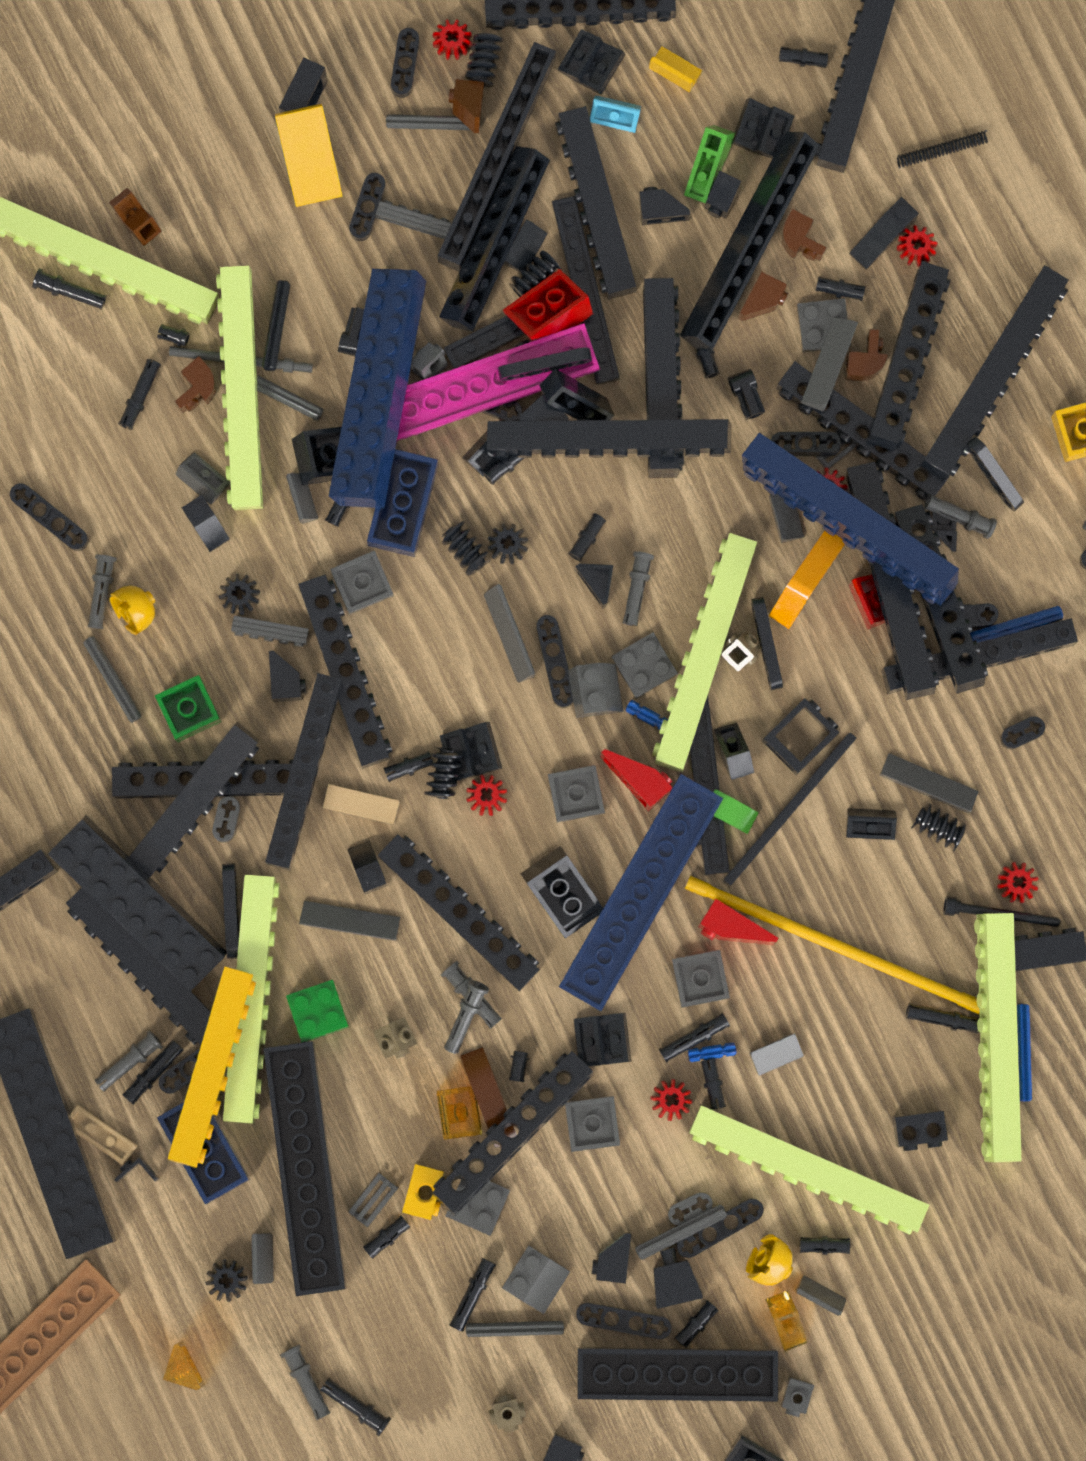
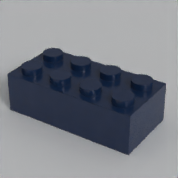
M395 449L384 508H375L367 538L368 546L415 557L438 469V459Z
M184 1102L157 1117L171 1145ZM212 1115L210 1124L214 1125L210 1140L205 1139L203 1149H207L203 1164L198 1163L197 1168L183 1164L205 1205L251 1180L215 1115Z

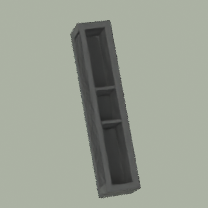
M387 200L379 202L376 219L442 239L446 238L451 227V222L446 218L438 219L433 214H421V211L417 209L408 210L406 206H395Z
M234 616L231 628L235 636L243 637V635H249L251 639H258L260 637L268 642L277 640L280 644L288 645L289 642L294 643V646L297 647L307 646L309 636L308 628Z

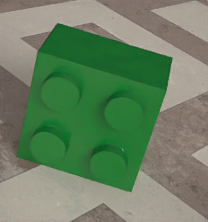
M199 675L155 695L177 743L222 722Z
M334 980L286 995L301 1043L350 1028Z

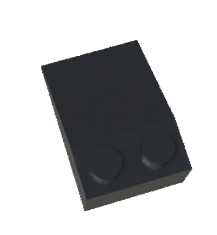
M342 427L303 431L291 439L302 485L324 483L332 480Z
M561 846L520 873L564 938H567L599 916L604 909Z

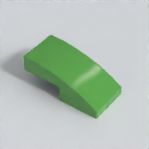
M715 789L714 793L721 796L723 800L714 817L748 835L759 812Z

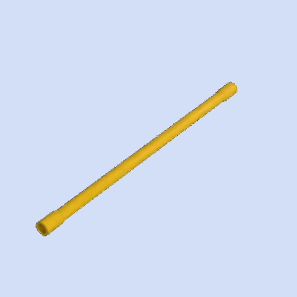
M691 875L685 886V889L713 900L717 899L731 908L952 1001L958 1006L974 1013H980L977 1006V997L965 992H959L713 887L711 884Z

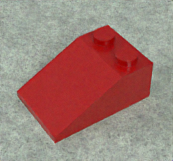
M560 269L503 309V312L531 340L575 327L593 315L588 295Z
M607 749L601 752L600 758L648 812L670 794L672 780L664 771L659 773L652 767Z
M717 899L714 900L698 926L702 929L700 934L712 941L716 938L724 941L774 945L779 939Z

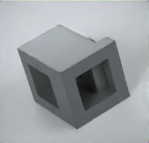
M428 342L412 358L410 369L422 380L436 376L448 366L444 357L446 353L438 344L432 345Z
M788 1377L781 1407L786 1408V1414L800 1417L801 1413H807L814 1389L812 1383ZM795 1394L802 1396L800 1403H794L793 1396Z

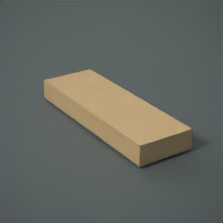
M328 784L323 809L394 825L400 801Z
M76 1104L70 1113L77 1134L120 1164L124 1165L128 1162L138 1147L136 1143L79 1104Z

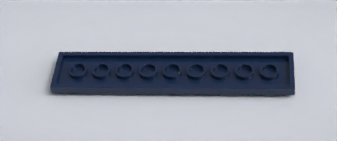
M682 774L679 776L560 983L559 987L602 1011L723 800L721 796Z

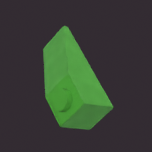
M716 125L705 128L684 196L706 203L717 175L722 170L728 157L735 132Z

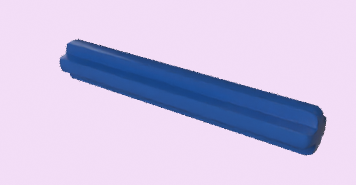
M1056 606L973 631L970 635L972 641L976 640L978 643L1062 620L1063 612L1060 606Z
M1017 1004L1019 1097L1021 1102H1027L1032 1100L1030 1009L1028 1004Z

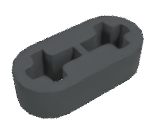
M226 796L222 798L217 806L212 833L216 840L221 843L231 841L236 832L240 804L234 797ZM229 801H232V805L236 809L235 811H230L229 818H225L226 810L222 807L227 805ZM224 821H227V829L230 831V834H226L224 838H221V834L217 830L218 828H223Z
M696 1193L671 1206L668 1211V1218L671 1223L678 1226L711 1209L713 1205L712 1199L706 1193ZM701 1197L703 1200H708L704 1211L701 1208L692 1210L691 1206L697 1203L696 1198ZM675 1208L680 1210L688 1208L690 1211L683 1215L684 1220L681 1222L679 1219H673L672 1217L675 1214Z

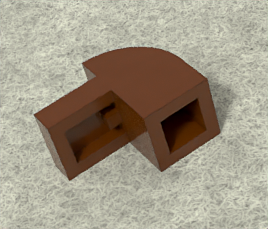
M128 188L109 202L120 221L143 246L162 232L153 217L141 206Z
M792 209L782 232V244L785 251L794 259L800 251L805 258L811 261H815V259L821 261L826 247L806 237L814 220Z
M869 330L866 353L849 351L846 364V380L868 381L875 378L882 371L888 354L878 353L882 352L883 337H879V330Z
M198 356L181 371L183 378L191 386L189 390L175 401L176 406L182 413L187 410L189 412L194 410L199 405L201 398L207 405L210 404L216 393V382L212 371Z

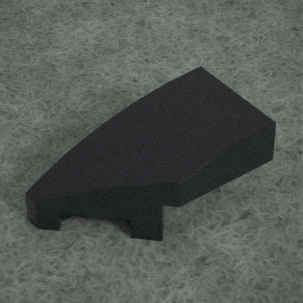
M932 512V530L937 532L939 538L952 552H956L957 522Z

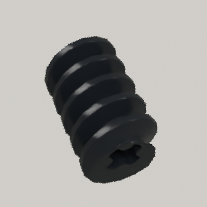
M480 33L473 37L474 44L471 46L472 53L469 55L470 62L467 64L468 71L465 73V77L467 80L484 82V87L491 88L494 86V83L488 81V79H494L496 74L490 72V70L498 68V65L492 63V60L497 61L500 59V56L494 54V51L499 52L502 50V47L496 45V42L501 43L503 39L495 34Z
M542 250L539 253L540 258L534 257L532 259L534 265L527 263L525 265L526 271L523 269L519 270V277H511L512 284H509L519 297L544 281L549 275L555 273L556 269L561 270L559 264L546 251Z
M463 520L449 528L442 535L444 537L442 543L444 545L451 544L448 551L450 553L456 552L454 559H462L460 567H468L465 573L467 576H470L482 569L490 560H485L488 554L487 551L479 552L482 544L473 545L477 537H467L471 529H461L465 523Z
M434 746L439 749V752L432 753L431 756L438 760L429 765L436 770L428 772V775L434 778V781L426 782V785L431 787L432 790L424 791V794L430 797L449 799L448 797L455 796L456 794L450 787L457 786V782L451 778L459 776V772L453 768L461 766V763L455 759L463 757V754L458 750Z
M928 803L919 811L911 829L917 824L920 825V834L927 829V838H931L936 834V843L945 839L944 847L947 848L953 843L954 852L964 836L966 823L963 822L957 827V818H953L948 822V813L939 817L940 809L937 808L931 812L932 804Z

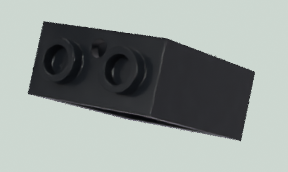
M303 57L279 106V112L282 113L317 105L328 82L326 68Z
M804 698L762 740L796 776L839 734L837 730L838 725L830 717L825 718L820 713L821 708L812 699L808 701ZM805 709L829 735L800 762L775 736Z

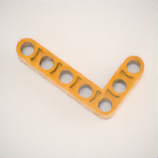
M826 531L822 533L784 589L769 617L790 629L812 592L845 544L842 542V538L836 534L832 536Z

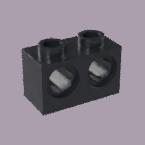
M944 1111L892 1118L896 1147H903V1151L918 1150V1144L926 1143L928 1148L942 1146V1141H948ZM930 1123H935L939 1127V1133L935 1137L927 1134L926 1129ZM906 1126L914 1129L915 1135L911 1140H906L902 1136V1130Z

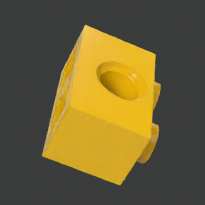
M415 1164L402 1212L431 1220L433 1215L438 1216L441 1203L433 1195L429 1200L421 1199L419 1189L424 1185H428L434 1191V1184L444 1175V1172Z

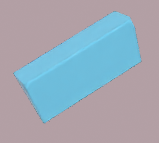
M596 95L593 100L590 122L635 133L641 106Z

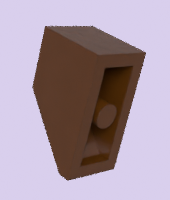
M455 79L454 89L449 90V103H453V114L473 133L479 134L484 82Z
M761 272L738 319L742 321L773 312L778 305L783 306L789 294L785 292L787 284Z

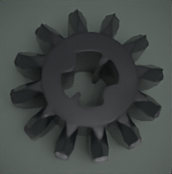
M502 524V532L497 528L493 529V533L497 537L488 536V541L494 543L488 546V551H495L492 554L493 559L501 556L500 564H504L506 558H509V563L513 565L514 556L518 560H522L523 556L520 552L528 551V548L522 545L528 542V538L521 537L524 533L523 529H519L516 533L514 532L515 524L511 525L510 530H507L506 524ZM507 539L512 540V545H515L509 546L508 549H505L504 544H501L502 542H507Z
M235 574L234 582L227 577L226 581L229 586H220V589L226 592L219 595L220 600H226L222 605L223 608L226 609L231 606V614H235L237 608H239L240 615H244L245 607L252 612L254 609L250 603L259 604V599L253 597L260 594L259 589H253L257 585L256 581L248 583V575H245L242 581H240L239 574ZM239 589L246 593L245 596L242 595L243 599L241 600L234 596V593L237 594L236 591Z
M226 1259L222 1260L223 1269H221L219 1264L214 1263L213 1268L217 1273L213 1271L207 1272V1275L214 1279L206 1281V1285L214 1284L215 1286L209 1291V1294L212 1295L218 1290V1301H221L225 1293L227 1302H231V1292L236 1298H240L241 1294L237 1288L241 1290L247 1289V1286L240 1284V1281L248 1280V1276H239V1273L243 1272L245 1268L242 1266L234 1270L237 1265L235 1260L232 1261L230 1268H228ZM225 1273L228 1274L229 1278H233V1283L229 1284L231 1286L229 1288L226 1287V1284H221V1278H224L223 1274Z

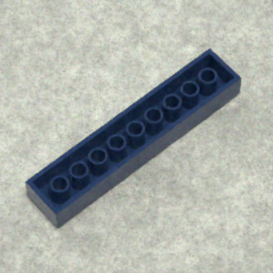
M372 268L329 491V497L339 506L384 508L427 282L417 270Z
M761 433L757 434L742 454L743 471L748 479L753 482L759 481L762 483L767 492L774 496L778 494L784 498V503L792 509L796 507L800 509L809 521L819 522L828 534L832 536L838 535L843 539L842 542L851 549L857 548L863 553L862 555L866 560L871 563L877 562L883 566L884 572L892 577L896 575L902 579V583L910 590L916 589L921 592L922 597L929 603H937L941 606L958 584V567Z

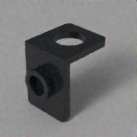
M139 1157L135 1162H132V1160L126 1162L120 1168L122 1173L114 1180L115 1182H120L139 1164L155 1182L160 1178L143 1158Z

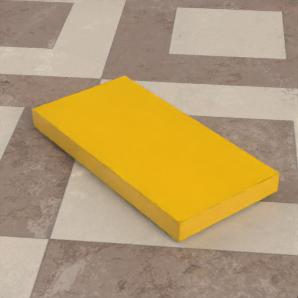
M322 104L275 114L296 207L343 197Z

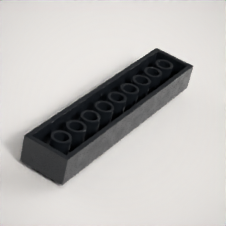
M28 1008L1 1018L0 1076L65 1258L71 1259L116 1242L34 1010Z
M311 1041L263 1048L296 1296L345 1290L347 1286L315 1044Z

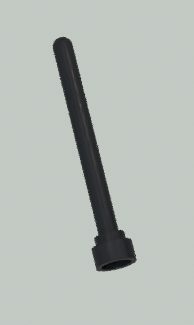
M946 896L944 901L943 915L948 916L959 915V913L973 915L1014 913V921L1058 927L1061 924V920L1058 917L961 903V900H957V897Z

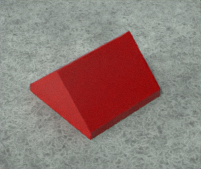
M872 574L851 580L849 588L867 630L885 623Z

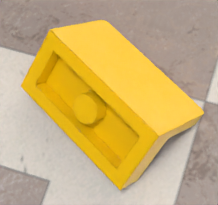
M661 46L656 56H652L650 59L649 69L689 93L702 74L700 68Z

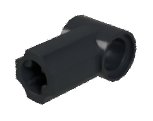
M358 307L351 308L345 332H342L340 338L339 353L351 356L356 355L364 309Z
M748 369L729 376V386L734 397L737 396L745 420L754 419L764 414L765 409L758 394V386L752 370Z

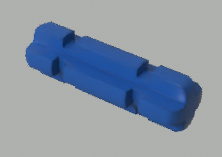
M631 700L626 707L627 713L633 716L637 715L638 719L653 727L657 726L658 730L661 729L663 720H669L665 717L661 718L660 714L645 706H639L640 704L634 700Z
M733 1042L725 1043L724 1046L719 1044L688 1050L690 1062H697L700 1059L722 1058L723 1055H726V1057L736 1055V1046Z

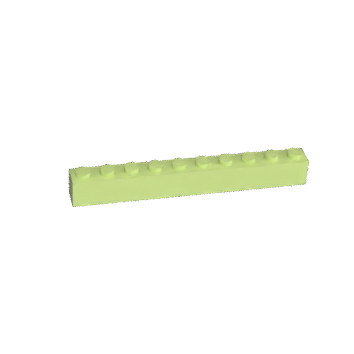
M0 197V237L4 238L7 235L13 238L14 243L22 247L27 245L34 247L35 252L42 256L48 257L50 254L65 266L69 267L72 264L79 267L78 270L85 275L91 276L93 273L101 277L100 280L108 285L113 286L115 283L122 286V290L128 294L135 295L138 293L143 295V299L151 304L157 305V303L165 305V309L171 313L178 315L181 312L188 315L187 319L194 323L200 324L204 322L208 324L219 298L217 292Z
M250 266L220 267V274L216 275L217 289H221L222 298H218L217 303L218 312L222 313L223 322H219V335L224 338V346H220L221 361L225 360V370H221L222 384H226V394H222L223 408H227V418L223 419L224 432H228L229 442H225V456H229L230 466H226V479L231 480V490H227V502L232 504L234 510L263 509L252 270Z
M729 533L727 540L722 539L719 548L722 558L720 562L715 561L711 575L715 576L713 585L709 583L707 585L704 597L708 598L705 607H700L696 619L701 622L698 630L693 628L689 640L690 643H693L691 652L686 651L682 665L686 666L683 675L678 674L674 688L678 689L676 698H670L667 711L671 712L669 720H663L659 732L663 734L661 743L656 742L652 756L656 757V765L683 773L757 541Z
M245 875L236 970L253 974L252 981L256 982L253 996H247L245 1005H249L246 1020H240L238 1028L242 1029L241 1037L238 1044L233 1043L231 1052L235 1053L232 1067L227 1068L228 1081L226 1084L223 1121L254 1124L255 1119H259L260 1104H256L257 1094L262 1092V1079H258L259 1069L264 1068L265 1057L260 1053L261 1045L266 1044L267 1030H263V1020H268L269 1005H265L266 995L270 996L271 981H267V974L273 968V956H269L270 946L274 947L275 932H271L272 922L277 921L278 909L273 906L274 897H279L280 883H276L275 877Z
M1014 913L976 914L977 919L974 923V929L977 934L975 955L978 958L976 980L979 983L977 1006L980 1011L977 1027L980 1032L978 1053L981 1057L979 1079L982 1082L980 1104L983 1107V1117L981 1118L980 1126L984 1138L981 1152L985 1162L1022 1161Z
M704 1106L699 1107L689 1134L693 1135V1141L706 1145L708 1141L716 1145L714 1150L726 1155L730 1151L738 1154L737 1160L749 1165L754 1161L761 1165L760 1170L772 1175L777 1171L784 1175L783 1180L795 1185L800 1181L807 1185L806 1190L818 1195L820 1191L830 1195L829 1200L842 1205L843 1201L852 1204V1210L865 1215L866 1211L875 1214V1220L888 1225L889 1221L898 1224V1230L909 1235L912 1231H919L929 1207L927 1203Z

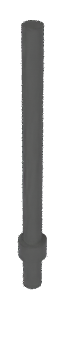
M170 346L169 356L196 359L199 356L202 360L225 362V360L221 361L220 352ZM256 357V366L262 367L263 357ZM284 358V360H277L276 369H283V372L293 373V371L312 373L313 363L297 362L292 358Z

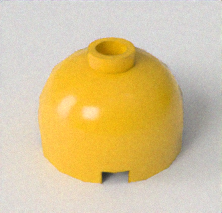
M129 585L119 588L110 594L112 596L109 598L116 616L119 619L122 616L128 623L124 627L130 633L137 635L152 623L155 617L153 605L155 599L149 591L145 592L140 587Z
M768 1234L760 1240L763 1244L759 1250L756 1247L752 1250L747 1260L746 1272L750 1274L747 1277L754 1282L773 1286L783 1279H787L792 1273V1252L784 1241L773 1234Z

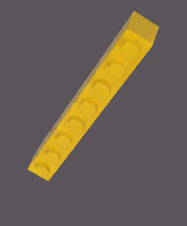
M224 967L168 1155V1160L194 1168H197L198 1163L203 1164L207 1149H203L205 1139L210 1140L214 1128L210 1121L212 1115H218L221 1101L217 1100L219 1091H225L228 1077L224 1076L226 1067H232L235 1053L231 1052L233 1043H239L242 1029H239L238 1026L241 1019L246 1020L249 1005H245L248 995L253 996L256 982L252 981L253 974Z

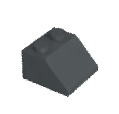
M593 663L578 665L568 671L576 718L624 712L615 664Z
M528 1245L502 1289L544 1314L570 1271Z

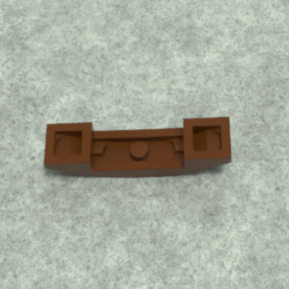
M482 1047L460 1057L489 1129L493 1124L499 1125L505 1119L503 1115L507 1108ZM507 1127L505 1130V1135L508 1137H515L516 1132L514 1127ZM494 1144L495 1148L500 1147V1145Z

